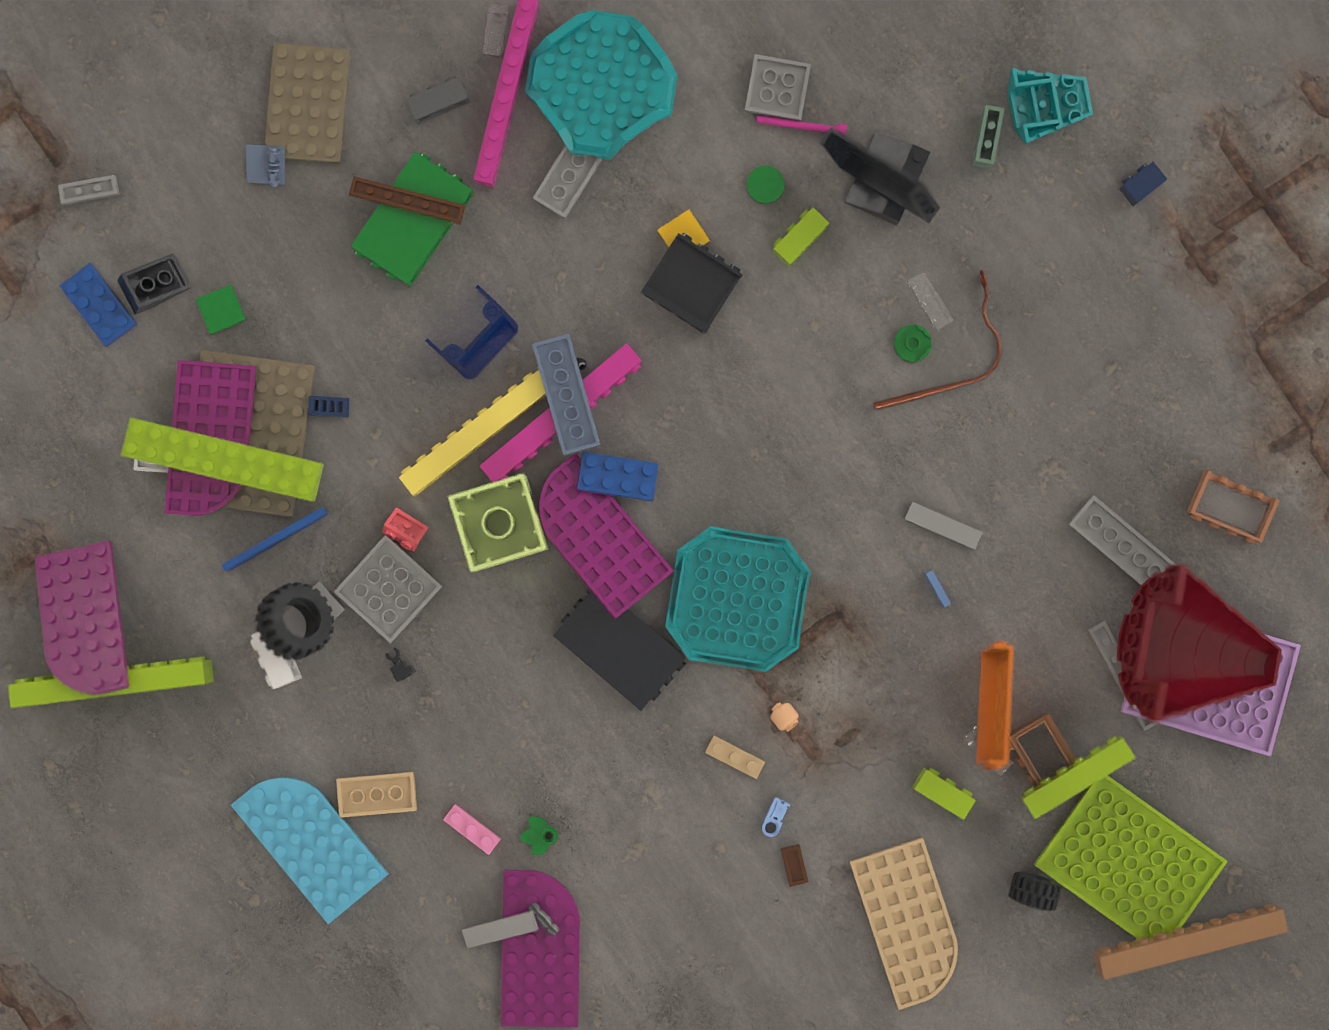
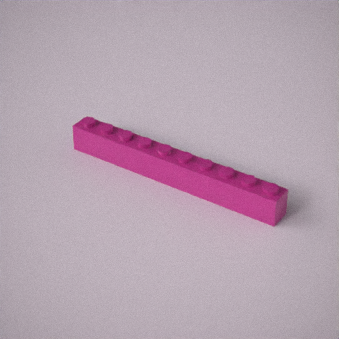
M518 0L474 175V181L478 185L490 188L495 187L539 10L538 0Z
M627 343L582 380L590 409L597 405L595 401L600 397L606 398L612 392L610 389L613 386H620L627 380L625 376L630 372L634 374L641 368L642 360ZM550 407L479 466L493 483L509 478L507 475L512 471L517 472L524 466L522 462L527 458L529 460L534 458L538 454L537 450L543 446L545 448L553 442L551 438L557 432Z

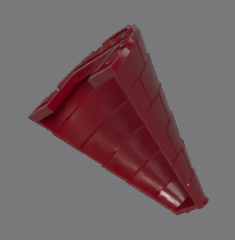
M1175 564L1165 567V571L1162 573L1155 572L1135 593L1131 600L1133 604L1131 612L1124 615L1117 644V661L1121 662L1122 671L1118 674L1123 694L1129 705L1140 712L1141 717L1153 722H1160L1173 716L1177 717L1212 704H1219L1276 685L1282 649L1251 621H1248L1235 607L1230 606L1201 578H1197L1186 565Z

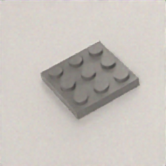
M755 54L745 112L801 121L811 64Z

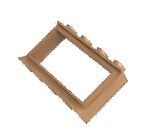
M1047 713L1041 714L1009 734V749L1011 752L1015 751L1018 756L1016 758L1018 765L1021 769L1025 768L1028 773L1026 775L1027 780L1031 785L1034 784L1035 786L1040 785L1039 781L1042 779L1017 738L1043 723L1068 765L1071 766L1073 764L1072 761L1076 759L1051 716Z

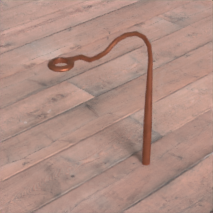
M983 270L979 272L980 282L985 294L982 304V315L986 325L993 332L997 341L998 355L994 365L987 373L977 378L874 402L875 410L974 383L988 377L995 370L1001 357V341L997 331L989 323L985 307L989 296L987 278Z

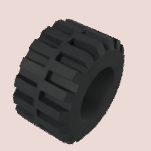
M1019 871L1014 872L1008 896L1020 904L1035 909L1054 911L1057 908L1062 886L1051 879Z

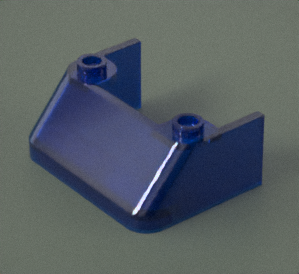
M479 285L475 288L488 301L483 307V315L490 323L464 350L456 344H450L441 351L428 338L425 340L443 359L468 380L476 378L518 333L516 321Z

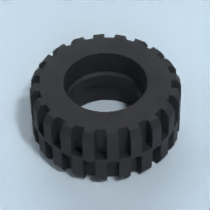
M301 582L288 583L270 592L262 599V603L257 608L259 613L255 615V621L258 622V625L255 627L256 632H260V641L265 642V648L268 651H274L273 655L277 657L282 656L286 660H299L321 650L329 642L330 634L334 630V626H331L334 623V616H331L333 610L331 606H328L327 598L325 596L322 597L318 589L313 590L311 585H302ZM286 605L292 606L302 613L306 622L304 637L292 634L286 627L283 619Z

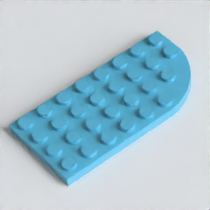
M288 777L269 779L253 786L231 804L232 808L327 924L331 923L389 874L343 817L339 818V812L317 787L308 782Z

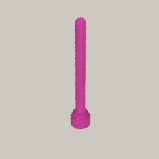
M762 115L756 117L758 123L823 133L828 132L832 127L846 135L847 124L841 123L835 126Z

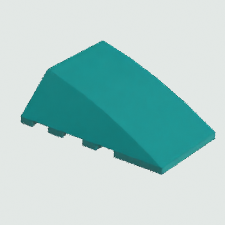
M1015 68L1010 70L1007 96L1013 127L1025 144L1093 115L1086 77L1064 74L1053 75V73L1048 72L1037 73L1031 70L1021 71Z

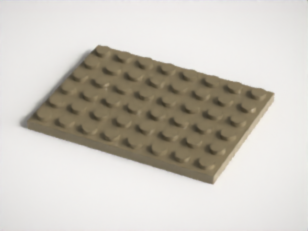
M201 350L199 362L256 366L249 446L302 459L309 416V396L312 395L316 366ZM242 485L235 497L223 507L294 517L296 497Z

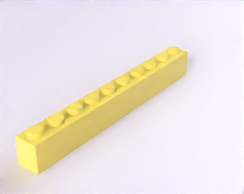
M538 370L534 374L532 372L527 374L523 378L524 382L510 387L507 390V395L497 397L492 402L494 405L488 409L485 407L477 413V418L473 421L471 419L467 420L462 424L463 428L460 431L450 433L446 437L447 441L443 444L439 442L431 448L432 452L430 454L420 456L416 460L417 464L412 468L408 466L403 469L399 479L413 496H417L546 397L540 371Z

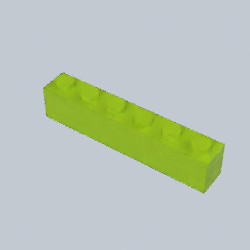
M1116 735L1106 740L1107 744L1102 747L1096 746L1089 751V755L1076 758L1069 767H1061L1053 777L1047 776L1039 781L1040 785L1035 788L1031 786L1025 789L1020 798L1034 819L1040 817L1135 759L1136 757L1124 738L1121 736L1117 737Z

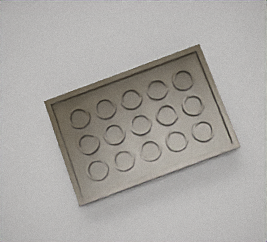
M274 43L265 145L284 146L285 159L341 164L350 49Z

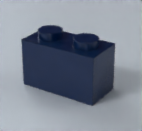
M1154 162L1149 165L1144 163L1137 169V175L1134 177L1129 175L1122 181L1124 185L1119 190L1132 206H1135L1167 180L1166 176Z

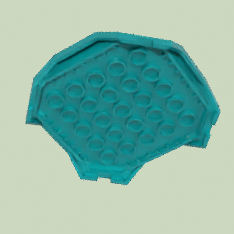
M591 10L574 16L546 36L534 49L530 57L525 95L537 105L558 133L570 154L590 155L600 159L611 160L629 141L656 122L672 116L678 75L666 53L646 27L635 17Z
M710 526L677 550L665 627L689 660L767 672L799 648L803 611L811 571L787 538Z

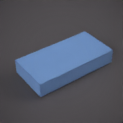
M932 570L925 572L924 576L941 607L950 605L951 602Z

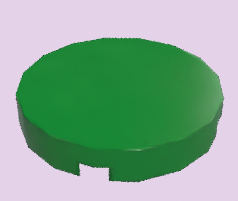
M760 166L749 174L747 191L755 202L770 204L777 201L783 193L784 179L776 168Z
M920 325L904 326L894 337L893 346L895 353L905 362H919L927 357L931 350V336Z

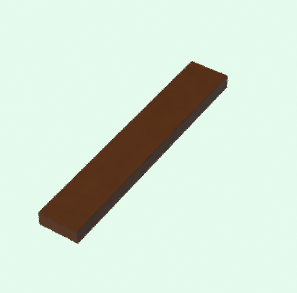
M355 176L349 191V196L459 225L462 223L466 208L465 205Z

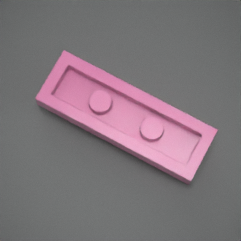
M456 804L443 819V821L488 855L501 840L500 837Z

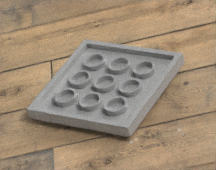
M385 535L339 585L334 593L391 644L443 586L393 540Z

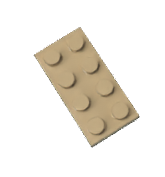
M414 771L336 779L339 818L417 811Z

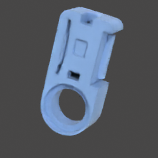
M777 797L773 799L762 823V831L768 837H774L778 834L783 824L781 820L786 813L787 806L790 807L788 802ZM769 822L776 825V830L773 833H768L765 830V826Z

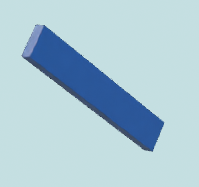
M319 508L222 564L224 571H231L322 519L329 513L326 508Z

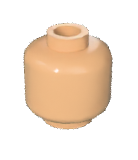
M779 702L771 709L773 712L770 719L779 730H786L788 732L799 723V714L790 703L781 704Z

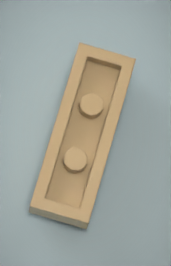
M713 735L705 751L706 754L757 779L765 764V761L715 735Z

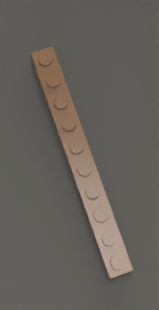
M1266 904L1261 909H1247L1245 913L1228 914L1226 918L1222 919L1212 918L1209 922L1203 924L1193 923L1191 927L1174 928L1172 932H1158L1149 938L1139 937L1133 942H1120L1114 947H1101L1098 951L1093 952L1097 974L1106 980L1286 933L1288 930L1284 910L1275 904Z

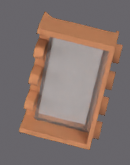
M1203 470L1202 477L1185 513L1190 514V518L1201 522V520L1209 522L1208 526L1218 530L1219 527L1226 529L1225 533L1236 537L1237 534L1243 536V541L1248 543H1262L1280 500L1269 498L1259 491L1250 490L1245 485L1231 482L1226 477L1212 474L1210 470Z

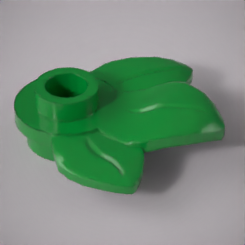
M537 816L529 817L528 821L531 828L525 830L520 835V839L526 844L532 845V855H542L550 845L556 843L558 832L554 827L548 826L545 819ZM547 832L552 833L551 839L546 838L545 834Z

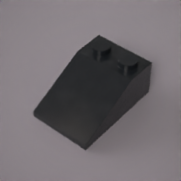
M174 254L120 274L117 280L135 315L151 309L191 288Z

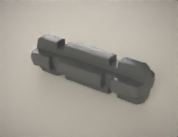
M534 902L528 907V911L533 910L535 919L544 929H547L550 936H554L559 931L557 925L552 923V920L543 910H540L537 903Z

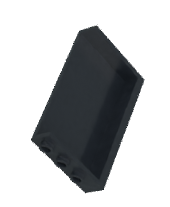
M832 127L822 136L820 144L839 169L925 222H931L940 206L924 182Z
M588 588L586 591L588 595L584 600L580 598L573 606L575 610L571 615L567 613L561 620L562 626L553 636L642 711L651 699L655 701L661 694L659 689L663 685L667 687L674 677L671 675L676 670L679 672L685 666L686 662L684 660L686 657L629 609L614 620Z

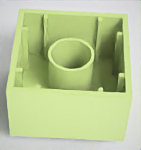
M525 474L448 496L471 572H477L549 550Z

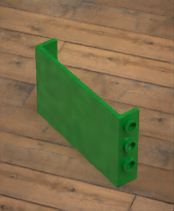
M423 152L421 154L413 153L392 184L393 187L465 206L474 194L471 188L462 183V179L454 173L451 176L445 172L447 169L439 163L433 164L430 162L431 158ZM379 204L351 247L355 250L353 253L362 260L366 257L370 260L369 264L377 270L381 267L387 271L385 273L386 276L394 281L397 278L411 287L454 223Z

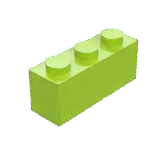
M814 208L810 211L806 209L799 216L801 220L797 224L793 223L786 230L788 234L784 238L779 237L773 244L774 249L772 252L788 267L797 260L829 225V222Z
M930 767L929 770L923 768L912 788L964 820L976 801L972 798L973 793L965 788L962 791L955 787L957 783L949 778H946V780L939 777L940 773Z

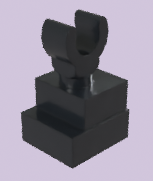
M394 648L396 652L395 657L392 658L389 653L385 655L388 660L395 664L389 668L396 682H401L416 671L412 665L407 666L405 661H401L399 650Z

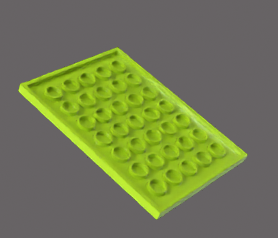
M1107 775L1086 789L1033 865L1135 938H1149L1154 936L1155 933L1172 932L1174 928L1182 927L1228 861Z

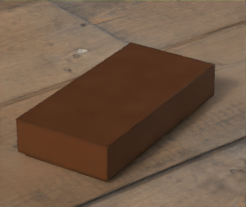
M796 844L781 848L789 886L809 883L800 845Z

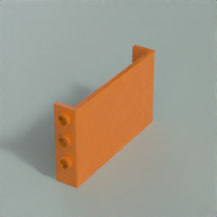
M996 641V643H992L989 647L981 650L975 765L983 766L985 770L1002 769V766L1008 765L1013 646L1008 645L1006 641Z

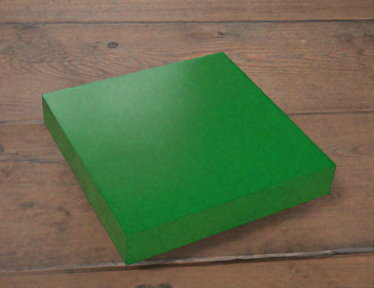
M231 284L195 299L211 335L247 320Z

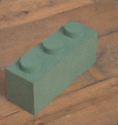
M985 105L982 109L971 166L991 169L994 165L1005 108Z

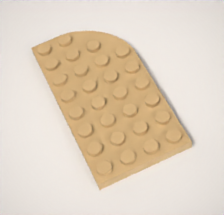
M920 837L849 861L898 1010L925 1002L937 995L950 980L958 956L957 939L924 839Z

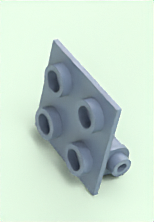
M246 144L247 183L270 184L271 187H277L278 184L285 185L284 146Z

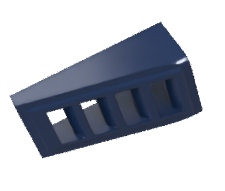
M309 396L308 415L349 417L350 398ZM316 401H319L318 411H315ZM324 401H327L326 412H323ZM332 402H335L334 412H331ZM339 402H343L342 413H339Z

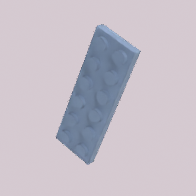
M570 334L533 343V350L563 456L600 446Z

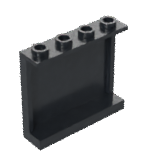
M678 233L640 293L698 331L706 334L711 323L743 274L740 273L741 270L735 265L731 264L729 266L724 263L725 259L718 254L713 256L707 252L709 249L704 245L693 243L689 235Z

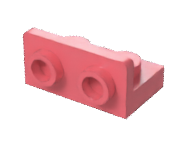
M396 507L385 522L382 532L391 540L399 542L404 549L415 552L429 527Z

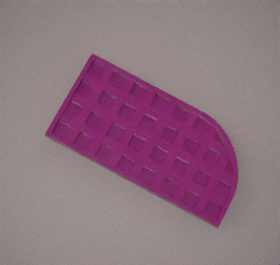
M178 360L172 428L249 446L256 366ZM168 467L164 513L201 516L212 513L229 503L239 492L242 484Z
M574 454L549 475L542 488L538 510L540 524L547 539L615 620L673 573L674 570L611 495L577 490L581 458Z
M104 541L34 557L45 659L52 673L69 688L85 694L99 695L130 688L112 542Z
M504 870L503 918L527 912L528 907L535 902L540 907V910H543L548 915L552 923L557 925L559 931L554 936H550L547 929H544L536 920L538 930L502 939L501 1026L578 1027L580 915L575 900L563 884L546 873L536 870Z

